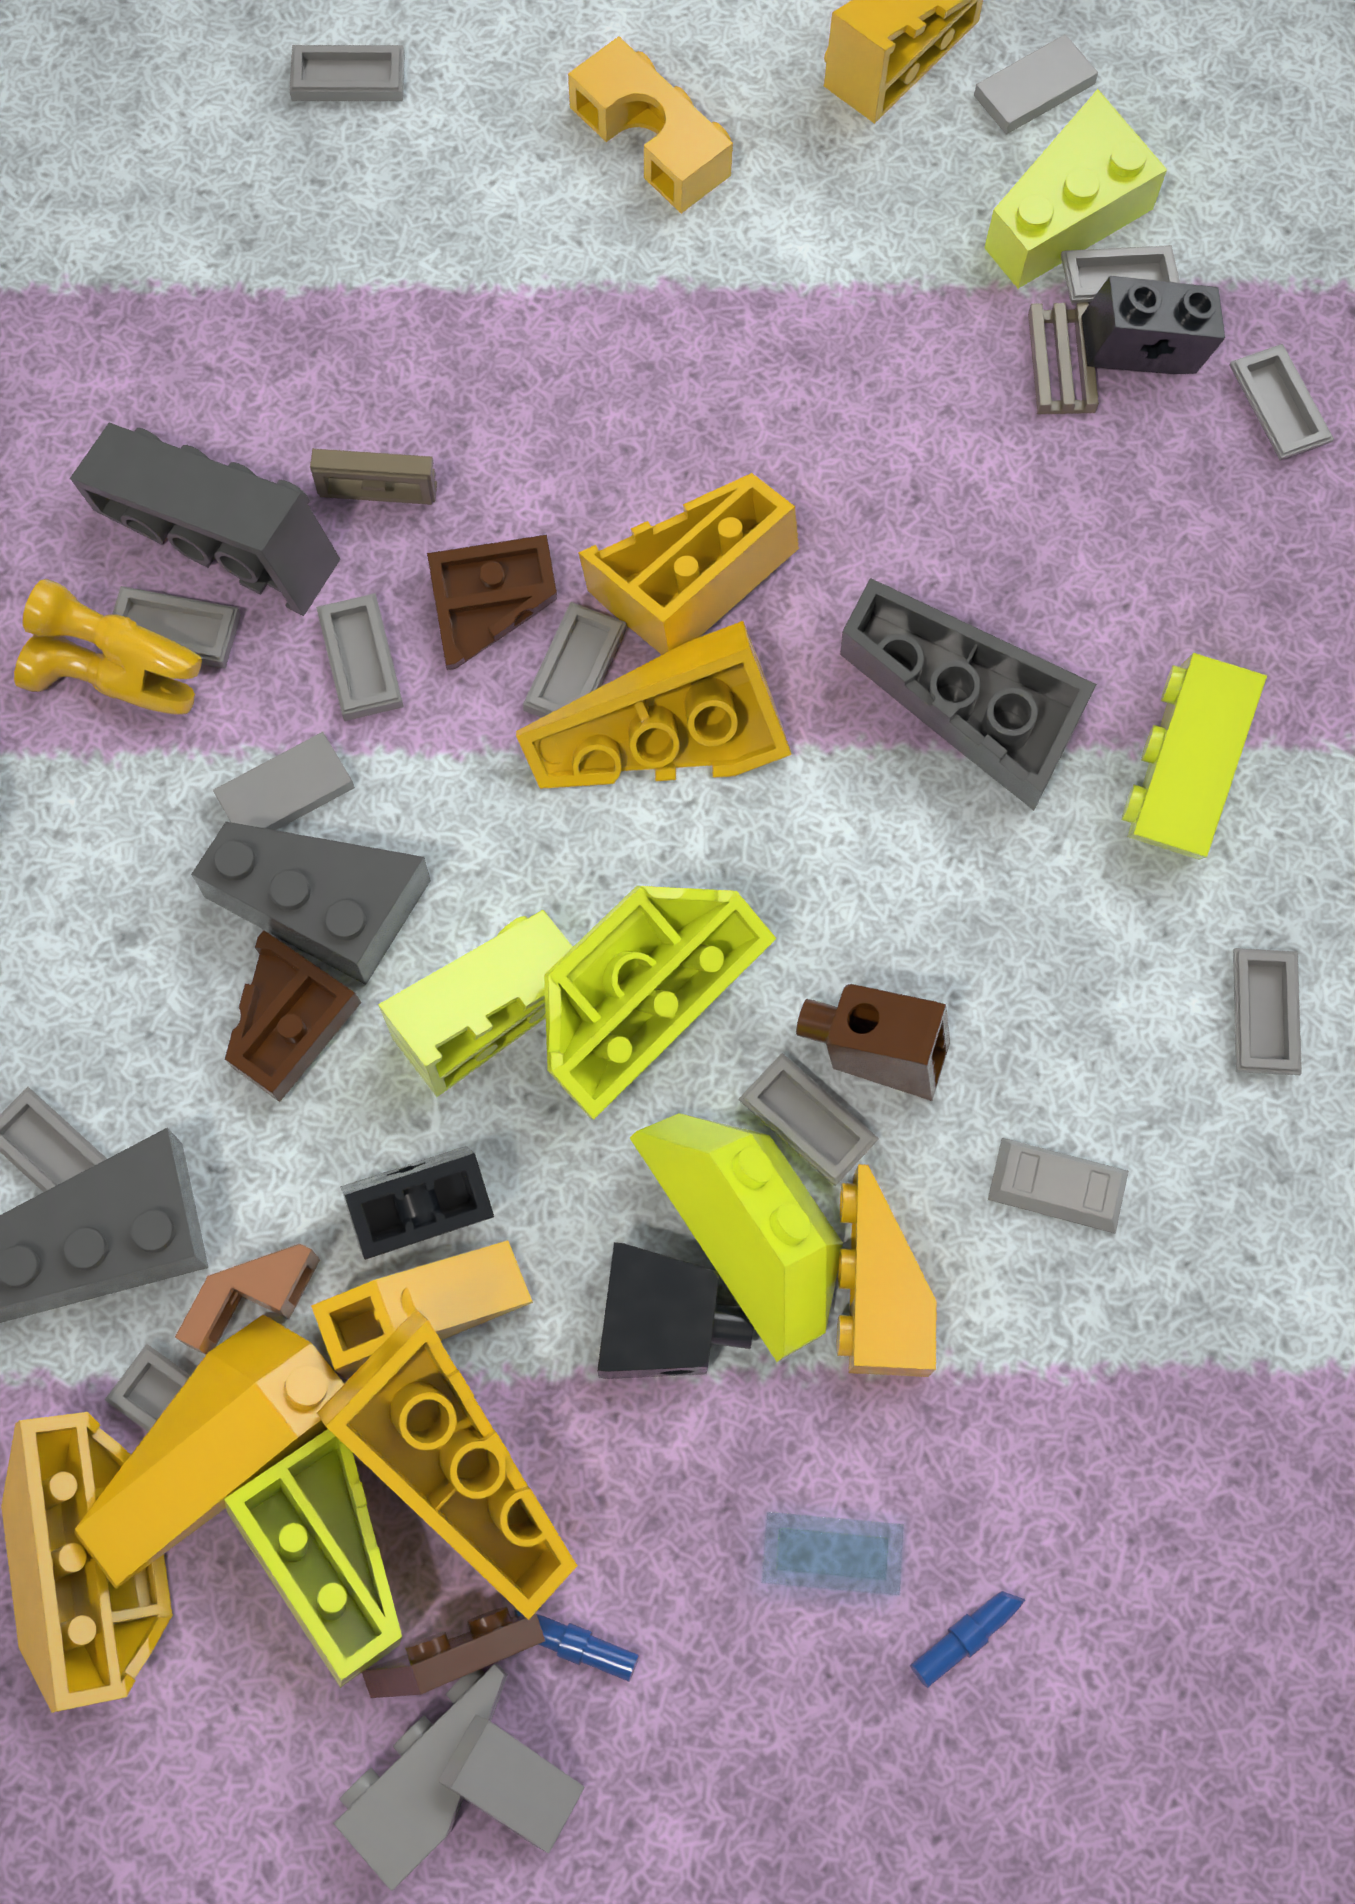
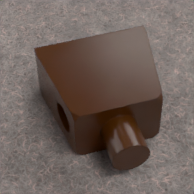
M848 984L843 988L838 1006L806 999L802 1005L796 1027L797 1036L826 1044L833 1069L930 1101L933 1100L950 1046L946 1004Z

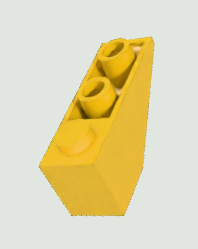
M858 1164L853 1175V1184L842 1183L840 1191V1223H852L851 1249L840 1248L838 1287L839 1289H850V1315L838 1316L837 1356H849L848 1373L929 1377L936 1370L937 1301L869 1165Z
M507 1240L375 1279L313 1304L311 1307L334 1370L346 1380L368 1360L415 1309L429 1320L440 1340H443L529 1305L533 1301L510 1243Z

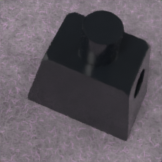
M614 1242L597 1369L598 1378L622 1379L707 1374L711 1344L751 1349L754 1327L741 1307L716 1304L718 1272L625 1243Z

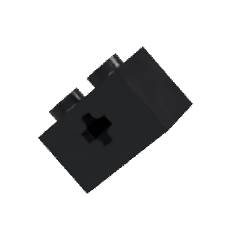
M1109 276L1081 315L1088 367L1162 374H1196L1225 339L1219 288L1213 286Z
M467 1146L340 1186L364 1260L494 1217L476 1155Z

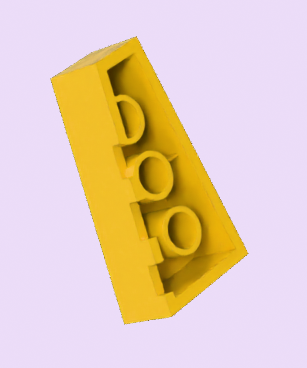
M415 1309L323 1405L317 1414L324 1425L529 1620L578 1565L533 1491L522 1477L509 1451L488 1421L473 1392L454 1365L431 1323Z

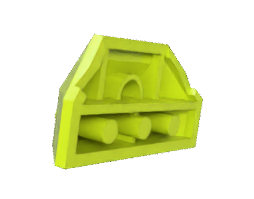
M636 886L544 974L547 1071L587 1116L594 1120L777 938L737 891Z
M681 1113L636 1131L630 1137V1140L776 1362L825 1334L838 1273L840 1248L843 1247V1242L772 1137L767 1134Z

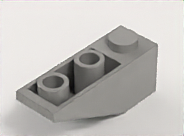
M494 1664L486 1673L479 1669L461 1677L445 1694L454 1705L439 1720L432 1724L425 1715L420 1718L393 1745V1748L401 1757L381 1777L370 1768L339 1798L347 1810L333 1824L391 1891L452 1832L463 1798L439 1783L438 1780L475 1714L489 1721L492 1720L508 1676L499 1664Z

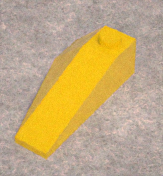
M744 621L688 641L516 731L517 740L540 789L614 784L619 778L621 771L655 769V781L676 780V768L712 766L713 778L731 777L792 755L764 672Z
M264 1314L206 1354L77 1525L74 1534L114 1588L117 1589L226 1508L224 1498L326 1431L328 1428L324 1425L317 1412L344 1383L310 1341Z

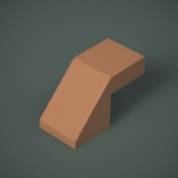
M297 1244L208 1275L175 1338L186 1346L206 1355L218 1344L242 1297L290 1319L320 1259L312 1249L302 1244Z

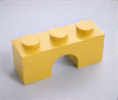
M621 37L615 38L568 73L570 108L605 142H608L621 131L634 127L646 128L657 134L644 144V179L681 214L731 176L733 142L727 131L719 123L710 122L694 107L690 97L682 88L678 86L673 87L656 71L647 55L641 51L635 52Z

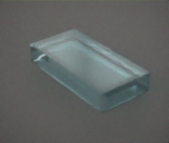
M767 1512L761 1583L900 1596L904 1524Z

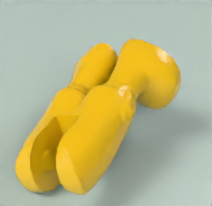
M42 579L34 586L25 604L22 620L25 632L34 635L23 646L16 662L14 682L17 687L31 692H42L60 677H71L89 682L97 691L106 696L148 710L175 715H184L191 711L195 698L193 689L187 684L174 679L184 680L198 676L202 664L201 656L173 640L137 625L129 617L117 614L103 616L81 604L65 586L55 581ZM63 636H71L94 643L103 653H96L77 645Z

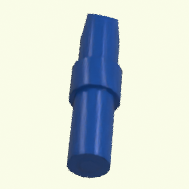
M1001 1591L973 1614H966L952 1625L945 1637L910 1665L912 1671L925 1687H930L966 1656L970 1658L989 1642L988 1638L1007 1623L1022 1606L1025 1599Z
M514 1610L515 1616L523 1615L518 1610ZM537 1614L545 1638V1642L538 1645L557 1652L558 1657L580 1665L582 1662L630 1682L639 1659L638 1654L592 1636L591 1631L569 1623L567 1626Z

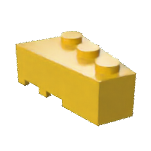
M851 0L832 12L829 43L824 56V62L826 63L824 87L875 124L979 22L983 0Z
M753 473L683 504L684 512L651 526L649 521H646L631 528L632 536L600 551L594 545L578 552L587 591L619 620L626 622V626L661 655L703 635L799 549L795 506Z

